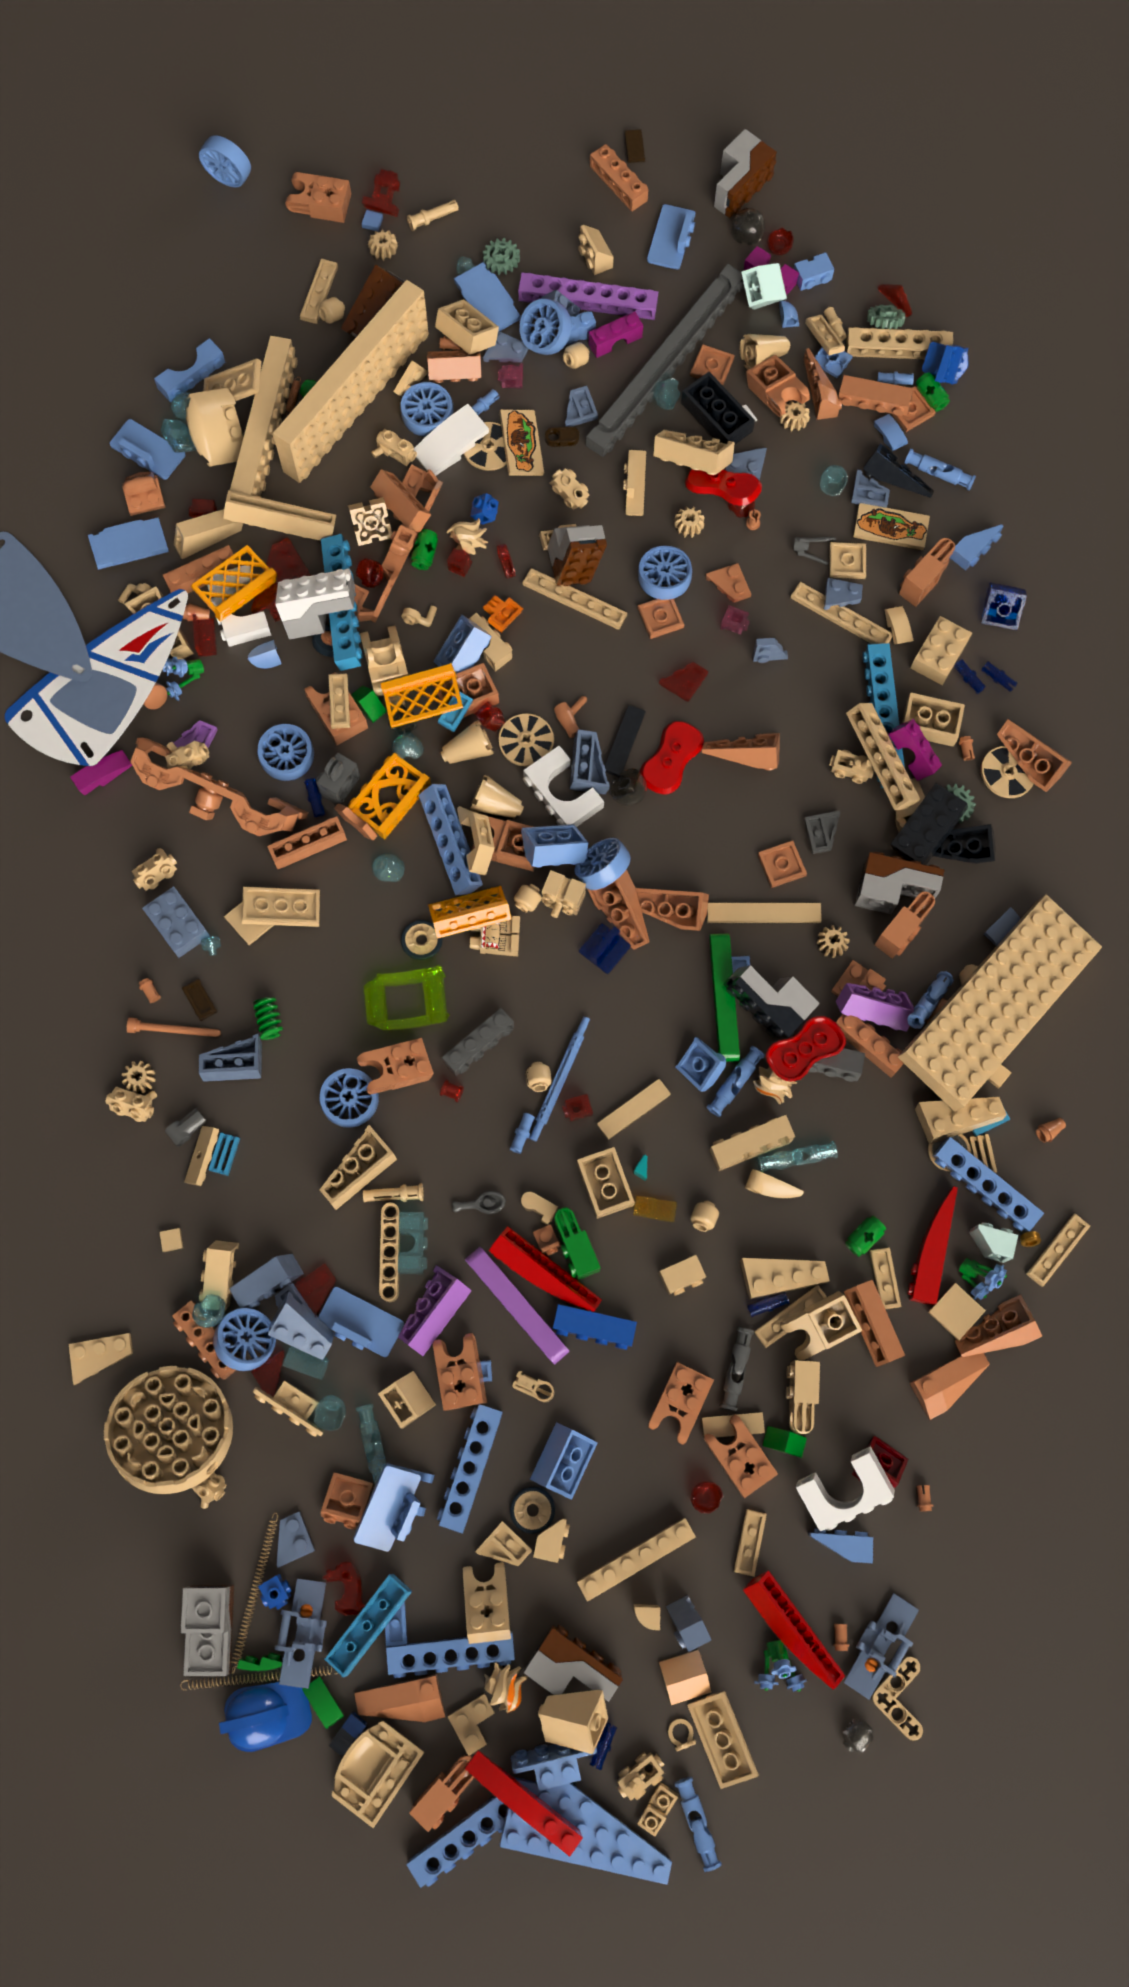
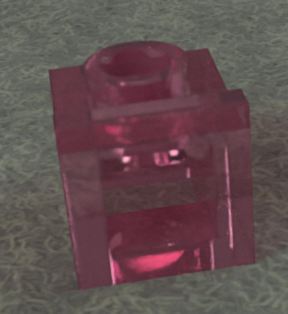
M520 363V366L502 365V370H498V381H502V388L523 389V363Z
M729 605L723 617L721 629H727L741 635L742 631H747L749 627V613Z

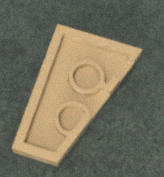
M126 1333L69 1344L73 1385L132 1355L131 1334Z

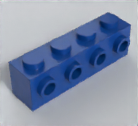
M558 1304L553 1330H556L557 1335L568 1337V1333L574 1334L576 1339L587 1341L588 1338L596 1339L595 1343L607 1345L609 1342L616 1344V1348L627 1350V1347H632L637 1322Z

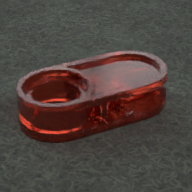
M498 545L497 553L506 579L515 577V570L507 545Z

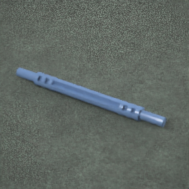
M583 1016L576 1033H573L536 1118V1125L529 1138L532 1141L537 1142L543 1126L548 1122L584 1039L583 1035L590 1021L587 1017Z

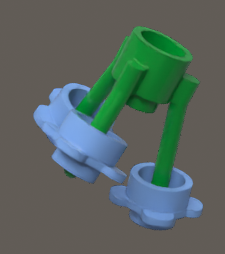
M177 657L167 659L162 669V672H166L167 676H169V673L178 674L179 677H183L185 673L192 675V677L179 685L175 681L172 683L166 681L168 686L166 688L167 694L171 698L175 697L178 701V696L182 694L180 688L200 678L199 674L204 673V667L200 659L187 662L184 659H177Z
M966 1258L959 1268V1272L963 1273L962 1278L968 1281L974 1288L970 1292L974 1296V1300L986 1298L989 1291L999 1288L1004 1278L1007 1277V1270L1003 1269V1264L1002 1266L996 1264L995 1268L992 1269L975 1260L971 1261ZM980 1274L985 1277V1284L981 1282L977 1285L971 1277L975 1278Z
M773 1641L767 1643V1650L764 1651V1674H758V1681H754V1684H760V1688L767 1691L768 1689H773L774 1685H779L778 1682H775L774 1675H778L781 1679L791 1676L792 1678L786 1680L788 1684L787 1689L792 1688L793 1692H800L801 1688L805 1687L803 1683L807 1680H804L802 1674L795 1675L796 1667L791 1665L783 1642ZM770 1658L772 1662H775L773 1665L774 1669L771 1670L772 1675H769Z

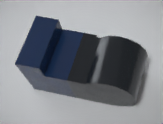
M353 1711L331 1741L329 1747L342 1757L368 1723Z

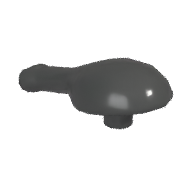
M487 1191L472 1201H453V1212L477 1209L485 1214H494L505 1207L506 1200L499 1192Z

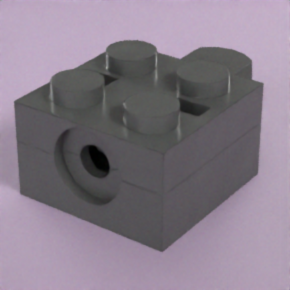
M339 753L332 757L325 767V772H321L317 778L321 796L336 805L343 804L360 779L357 763Z

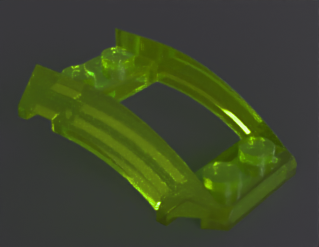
M437 965L433 968L400 973L377 974V977L364 985L367 1023L382 1030H397L446 1022L450 1014L447 1013L443 980L446 976L441 966ZM423 982L426 1015L388 1020L385 986Z

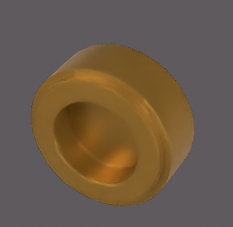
M1035 1231L1022 1234L1020 1236L1021 1245L1024 1247L1038 1245L1041 1242L1040 1234Z

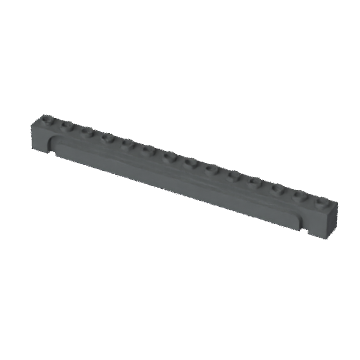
M727 264L720 273L719 278L713 281L601 418L598 426L594 427L587 435L586 447L602 457L607 452L610 453L615 442L622 439L625 430L633 425L637 415L643 413L645 405L648 402H652L658 389L661 390L664 387L667 378H671L675 373L676 367L682 365L686 355L694 350L697 341L703 339L706 330L713 327L715 319L724 313L725 307L733 302L737 292L742 291L744 288L742 272Z

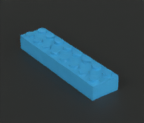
M389 1574L324 1660L342 1677L348 1676L411 1594L412 1590L394 1574Z

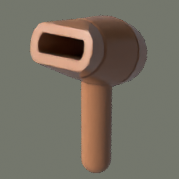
M581 696L571 708L566 702L559 703L554 708L558 721L570 738H574L579 729L574 715L587 702L585 696Z

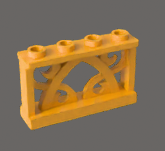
M393 753L392 756H388L385 759L382 768L373 773L371 781L362 786L360 794L356 798L351 799L348 808L360 819L367 822L385 840L417 802L419 794L431 785L430 777L421 773L396 753ZM395 766H400L403 768L404 774L402 778H399L398 770L396 774H391L390 771ZM408 772L416 777L418 781L406 779ZM388 786H398L397 796L400 800L399 804L390 802L380 806L379 789ZM402 786H404L403 791H409L406 795L401 794ZM363 803H368L369 806L365 810H372L374 808L375 811L370 814H363L360 812V807ZM388 807L393 809L390 814L387 813V809L382 812V810ZM377 815L382 824L378 826L370 818Z

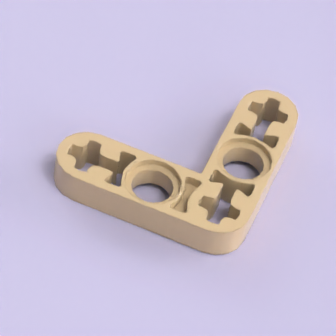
M905 1656L896 1670V1676H899L902 1681L900 1687L893 1688L891 1686L890 1680L893 1676L888 1674L876 1687L871 1698L876 1707L908 1739L915 1741L923 1735L922 1725L896 1698L918 1675L920 1663L912 1656ZM908 1661L912 1663L914 1661L913 1667L915 1669L914 1671L908 1670L905 1673V1675H907L908 1678L905 1679V1677L902 1674H900L898 1670L900 1669L902 1672H904L907 1669L906 1662ZM878 1693H886L885 1699L891 1704L887 1711L884 1710L887 1708L885 1703L882 1701L877 1702L879 1699ZM897 1707L901 1708L903 1712L901 1719L894 1720L891 1715L892 1710ZM907 1721L912 1726L917 1725V1733L909 1735V1728L905 1724L901 1728L900 1724Z

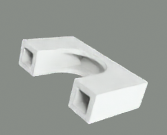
M240 566V572L251 573V566ZM238 567L228 569L227 571L238 572ZM214 575L213 581L224 582V575ZM226 575V582L237 583V576ZM239 576V584H248L250 582L249 577ZM212 585V592L223 593V586ZM225 586V594L233 595L236 592V588ZM211 598L215 606L222 603V598ZM264 611L243 617L231 614L221 622L217 619L218 624H222L223 630H220L223 641L227 640L229 647L271 635Z
M558 746L524 769L523 781L528 787L533 788L536 798L545 803L547 812L556 817L558 825L574 824L577 827L604 808V801L594 788H591L572 801H561L551 794L548 788L551 780L570 767V758Z
M871 1446L853 1454L851 1458V1463L861 1479L864 1489L862 1494L853 1501L842 1502L832 1498L825 1490L816 1472L798 1480L796 1489L820 1532L825 1529L827 1531L832 1530L842 1521L849 1522L857 1514L862 1512L863 1514L869 1513L875 1506L879 1504L886 1505L893 1500L895 1490Z

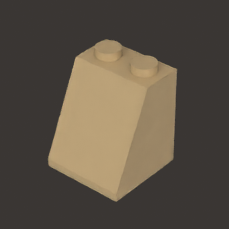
M602 1690L547 1696L544 1704H541L538 1711L545 1742L589 1754L594 1753L608 1720Z

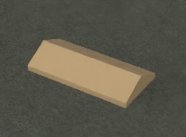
M726 1692L710 1694L689 1703L687 1706L720 1789L758 1777L759 1774Z

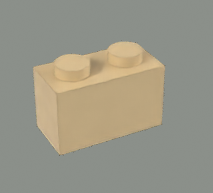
M697 1255L659 1272L668 1295L673 1293L674 1296L685 1292V1287L692 1285L695 1288L703 1284L702 1280L706 1278Z

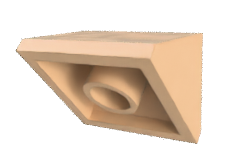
M699 1649L659 1662L671 1705L711 1693L707 1672Z

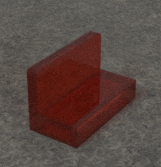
M193 614L194 644L198 656L217 655L214 619L199 620L197 614Z

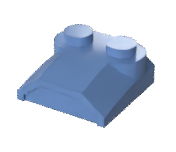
M695 1037L679 1064L676 1065V1068L699 1091L704 1092L714 1085L726 1066V1059L721 1053H716L701 1039Z

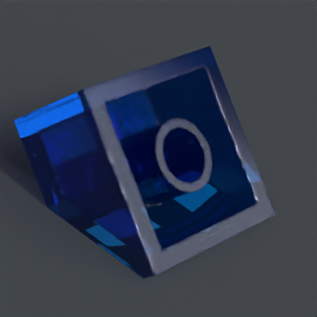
M989 583L981 624L1017 630L1027 598L1026 589Z

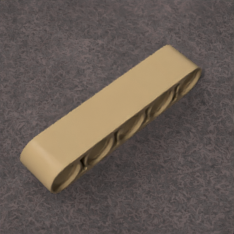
M391 1202L386 1203L381 1210L379 1279L380 1296L389 1303L394 1302L399 1296L401 1223L400 1210L396 1204ZM389 1208L396 1209V1214L393 1217H387L386 1211ZM388 1228H394L396 1230V1233L393 1237H387L385 1235V1232ZM394 1248V1256L386 1257V1249ZM392 1267L395 1269L394 1275L390 1278L385 1277V1270ZM393 1288L394 1295L386 1298L384 1296L385 1289Z

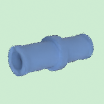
M894 371V373L878 372L877 381L893 385H913L914 373L904 374L898 373V371Z
M492 389L483 398L480 397L471 408L479 415L483 411H487L489 406L499 399V394Z
M523 1113L520 1125L514 1132L516 1135L509 1148L511 1151L519 1154L522 1153L525 1141L530 1136V1128L535 1120L533 1115Z

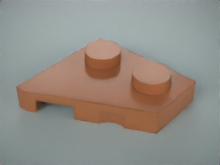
M738 563L706 573V579L708 581L711 580L717 586V589L725 593L733 603L751 597V592Z

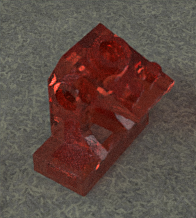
M381 169L374 179L375 188L372 198L363 196L362 204L367 209L398 217L399 209L396 205L391 204L394 191L399 192L400 188L398 174L390 170ZM382 186L388 188L387 195L380 193Z
M343 1562L336 1566V1570H327V1575L323 1576V1579L327 1580V1582L342 1581L344 1583L345 1592L340 1600L335 1601V1610L344 1616L357 1615L365 1607L362 1604L361 1576L355 1565L351 1562Z

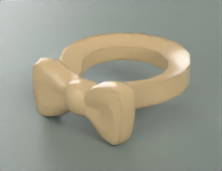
M676 1719L671 1722L668 1735L671 1742L676 1745V1751L696 1744V1740L693 1739V1728L687 1720ZM680 1723L685 1724L689 1729L687 1742L683 1744L677 1741L672 1733L674 1726Z

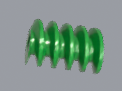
M265 997L253 1002L255 1004L253 1009L257 1011L255 1017L258 1018L256 1022L259 1025L258 1031L261 1033V1040L278 1038L281 1035L279 1032L283 1030V1027H277L282 1021L275 1019L280 1015L279 1012H274L278 1005H272V1003L277 1001L276 998Z

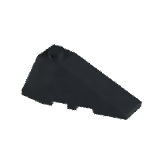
M880 443L863 467L865 474L870 478L874 477L877 480L931 498L934 490L919 476L915 475L913 477L910 468L907 465H900L897 461L898 457Z
M987 824L953 829L933 857L974 864L995 861L996 847L992 825Z

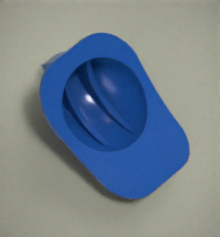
M279 1682L243 1687L233 1692L227 1699L224 1709L226 1720L219 1723L220 1733H228L231 1743L241 1751H258L304 1734L312 1722L310 1703L302 1691L303 1688L279 1685Z

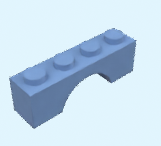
M210 338L196 348L197 360L191 368L185 371L167 369L154 378L158 390L170 403L180 398L183 393L192 389L198 382L226 363L223 352Z

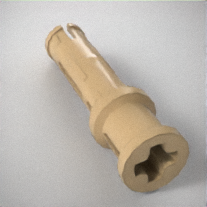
M452 200L427 211L420 210V213L413 216L408 215L407 221L410 229L414 231L417 227L429 225L430 221L458 211L457 202Z
M419 1183L417 1186L402 1184L400 1188L363 1190L364 1202L424 1200L422 1183Z

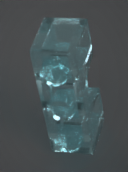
M400 1212L399 1233L401 1235H411L415 1239V1245L408 1252H399V1274L424 1275V1270H427V1257H424V1250L428 1249V1237H424L425 1230H428V1218H425L424 1212Z

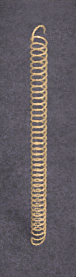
M271 1531V1532H273V1533H266V1534H268V1535H270V1536H272V1537H265V1538H267V1539H269V1540H271V1541H264V1542H266V1543H268V1544H270V1545H264V1544H263V1546H265V1547H267V1548H269V1549H263V1548H262V1550H264V1551H266V1552H268V1553H263V1552H261V1554H263V1555H265V1556H267V1557H262V1556H260V1558L266 1560V1561H261V1560H259V1562L265 1564V1565H260V1564H258V1566H260V1567H262V1568H264V1569L256 1568L257 1570L263 1572V1573L255 1572V1574H258V1575H260V1576H262L261 1574H264V1571H262V1570H265V1567H263V1566H266V1563H264V1562H267V1561H268V1560L265 1559V1558H268V1557H269V1556L266 1555V1554H269V1553H270V1552L267 1551V1550H270V1549H271V1548L268 1547V1546H272V1544L269 1543V1542H273V1540L270 1539V1538H274V1536L271 1535V1534H275L274 1531ZM254 1576V1578H257V1579L261 1580L260 1578H263V1576H262V1577ZM253 1580V1582H256V1583L260 1584L259 1582H262V1580H261V1581H255V1580ZM252 1607L253 1609H246V1610H248V1611H250V1612H252V1613H244V1614H247V1615H249V1616H251V1617H243V1618H246V1619L250 1620L249 1618H252V1615H250V1614H253V1613H254V1612L251 1611V1610H254L255 1608ZM247 1632V1633H239V1634H241V1635H243V1636H245V1637H238V1638H240V1639H242V1640H244V1641H237V1642H238V1643L246 1642V1640L243 1639V1638H247V1636L244 1635V1634H248V1632ZM245 1644L235 1646L242 1648ZM233 1653L234 1655H237V1656H239V1657H241L240 1655H242V1654Z
M319 1667V1673H318L317 1676H319V1674H320L321 1676H323V1673L321 1674L320 1667ZM263 1673V1681H266L265 1673ZM252 1674V1677H251V1683H252V1681H253V1683H255L254 1680H253V1674ZM184 1680V1681H182L181 1684H180V1687H181L182 1683L185 1682V1681H188V1686H189V1680Z

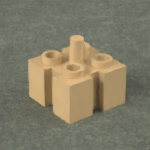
M383 497L369 500L370 505L363 507L362 502L348 506L353 525H358L353 527L358 546L372 543L371 538L378 537L379 541L390 539L392 529L389 520L384 519V517H388Z
M550 870L542 889V902L545 906L553 908L551 916L554 918L558 917L561 908L562 912L567 915H577L585 898L586 884L575 879H568L564 875Z

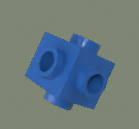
M487 493L474 497L470 517L475 520L479 518L482 525L495 521L499 501Z
M280 1574L258 1586L262 1593L260 1595L261 1601L265 1607L269 1606L270 1609L276 1607L277 1610L288 1604L287 1599L292 1597L290 1595L292 1589L287 1580L283 1581ZM274 1590L278 1592V1596L274 1595Z

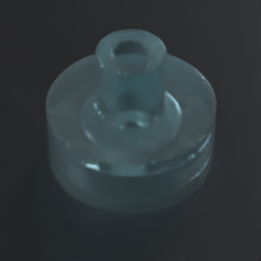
M461 257L457 262V272L459 275L475 267L472 265V260L467 257Z
M208 937L201 940L202 950L209 951L210 956L216 955V949L221 947L220 938Z

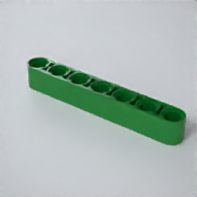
M710 934L709 942L718 1053L725 1057L726 1062L739 1061L740 1051L735 997L729 995L726 991L727 988L723 985L733 974L730 934Z

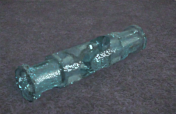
M831 1141L830 1144L819 1146L816 1144L792 1151L775 1152L770 1156H757L759 1171L764 1173V1171L771 1169L781 1170L792 1165L799 1166L821 1162L822 1159L831 1157L836 1159L838 1158V1152L835 1142ZM802 1152L807 1153L809 1155V1158L803 1160Z
M373 1404L357 1407L356 1412L359 1413L361 1422L359 1427L369 1472L372 1473L374 1485L376 1486L382 1469L387 1465L378 1422L374 1419L372 1410L374 1407Z

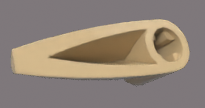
M752 1169L745 1186L751 1192L774 1198H794L802 1196L804 1192Z

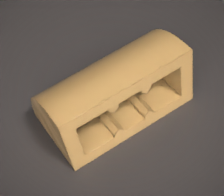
M633 1604L634 1613L643 1626L651 1630H660V1607L658 1605Z

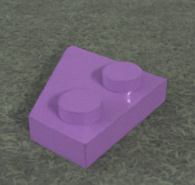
M198 721L190 730L182 733V737L176 740L174 744L178 748L197 741L205 743L209 748L218 729L213 725Z

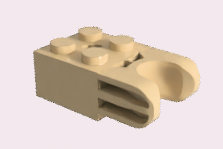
M840 1291L790 1316L780 1324L782 1330L788 1333L799 1329L805 1330L806 1340L795 1349V1356L798 1360H805L862 1331L845 1295ZM834 1316V1323H831L830 1319Z
M795 1360L790 1363V1366H787L786 1377L790 1378V1386L786 1387V1399H789V1428L793 1433L799 1435L811 1432L814 1427V1406L819 1404L820 1362Z
M503 1562L495 1564L494 1575L487 1582L476 1580L471 1566L463 1567L466 1627L469 1644L511 1639L506 1573Z

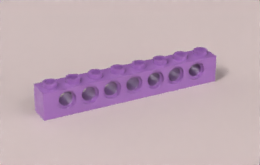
M522 272L518 290L519 301L532 303L535 300L541 299L542 296L557 290L577 305L580 310L623 316L636 312L639 318L655 320L659 291Z

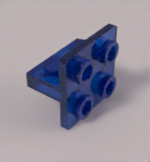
M601 923L580 948L579 953L603 972L609 974L631 948V945L620 937V930L615 926L611 930Z

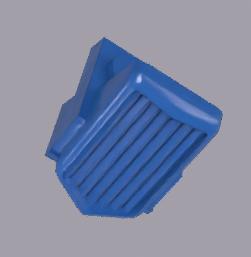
M931 342L922 371L934 374L936 376L935 381L957 384L958 379L969 367V348L955 344L945 345Z

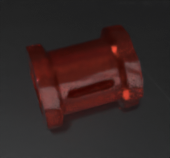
M446 1079L440 1091V1096L443 1097L445 1095L455 1099V1102L458 1103L463 1094L464 1086H456L449 1083V1080Z

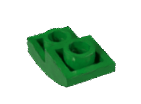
M271 1652L268 1655L262 1656L261 1662H258V1658L246 1655V1658L239 1659L237 1668L249 1671L272 1670L281 1667L283 1660L280 1659L281 1655Z
M320 1676L309 1684V1689H302L326 1729L344 1717Z

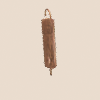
M294 380L286 406V410L290 413L295 407L300 388V382Z

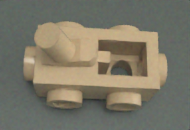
M386 429L378 433L376 437L378 448L371 451L374 458L384 453L385 456H391L405 466L413 462L417 456L414 446L409 441L399 438L396 433Z
M565 468L561 471L558 469L552 475L554 479L551 480L550 485L553 491L564 499V503L569 508L574 510L580 507L581 509L588 503V488L585 484L579 483L575 479L576 474L572 470Z
M193 741L184 747L180 746L178 748L173 742L167 744V748L172 752L165 757L168 769L178 766L191 769L193 766L200 765L209 758V749L205 743Z
M838 750L836 756L832 755L829 766H832L831 772L836 777H850L853 782L858 784L867 782L868 778L872 779L875 771L867 756H857L847 750Z
M158 848L155 855L132 870L136 877L133 881L139 889L142 887L145 891L155 889L164 878L169 879L174 875V872L177 870L175 867L177 862L171 854L167 856L163 849Z
M115 1087L112 1093L107 1095L106 1104L109 1105L111 1111L119 1116L126 1115L137 1122H146L153 1115L154 1107H152V1100L157 1097L155 1091H151L143 1096Z
M214 1472L203 1482L192 1487V1489L201 1498L200 1507L206 1509L210 1502L213 1500L218 1501L225 1494L224 1489L227 1485L221 1475H216Z
M643 1752L635 1759L637 1764L632 1768L626 1766L618 1773L620 1778L617 1779L619 1785L616 1788L623 1798L627 1796L630 1801L634 1798L638 1800L646 1793L645 1789L649 1785L655 1786L663 1779L664 1770L662 1767L664 1763L657 1754L653 1756L651 1752L649 1754ZM647 1764H651L653 1767L650 1772L645 1771Z

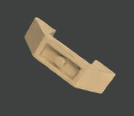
M459 806L457 808L459 822L462 825L471 827L475 848L466 855L469 872L485 875L495 849L489 818L484 814Z

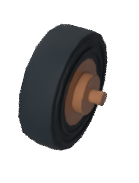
M325 625L324 633L313 635V647L324 656L334 657L330 625Z

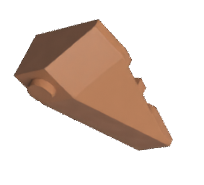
M808 348L805 350L804 364L816 419L837 417L839 410L842 408L841 399H838L835 388Z
M780 733L757 734L753 739L738 737L733 742L727 739L704 742L702 753L758 769L773 770L779 764Z
M627 869L610 885L598 890L587 889L594 905L598 910H602L608 917L607 920L618 928L619 934L633 950L650 942L636 889Z
M1018 1295L1000 1304L995 1313L991 1316L989 1314L986 1315L980 1325L971 1327L960 1340L956 1339L955 1343L961 1356L966 1357L1025 1345L1043 1336L1022 1295Z
M437 1673L354 1693L358 1715L427 1722L446 1717Z

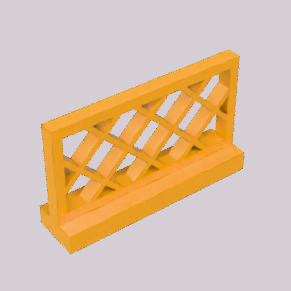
M246 545L193 583L191 588L215 613V617L221 622L275 583L277 573L273 568L270 569ZM247 552L252 557V562L241 561V556ZM237 564L238 572L227 571V566ZM240 565L251 566V573L240 572ZM253 566L261 567L264 572L262 574H253ZM223 574L224 582L213 581V576ZM226 575L237 576V583L226 582ZM239 576L249 577L250 582L248 584H239ZM202 584L210 585V592L201 591L198 587ZM212 585L223 586V593L212 592ZM225 586L236 588V592L233 595L225 594ZM211 597L222 598V603L215 606L211 602Z
M452 663L380 683L392 728L463 708L457 675ZM453 680L450 690L442 687L445 681ZM431 685L436 687L432 695L424 692ZM413 690L419 692L414 700L407 697L409 692ZM439 690L447 693L442 701L435 698ZM397 695L401 698L394 705L390 703L389 697ZM422 695L429 698L425 706L417 703ZM450 696L457 698V704H446ZM404 700L411 703L407 711L399 708ZM433 700L440 704L436 710L428 709ZM415 705L422 709L418 715L410 713ZM397 710L404 713L400 720L394 721L393 716Z
M501 886L428 904L437 938L511 919L509 905Z

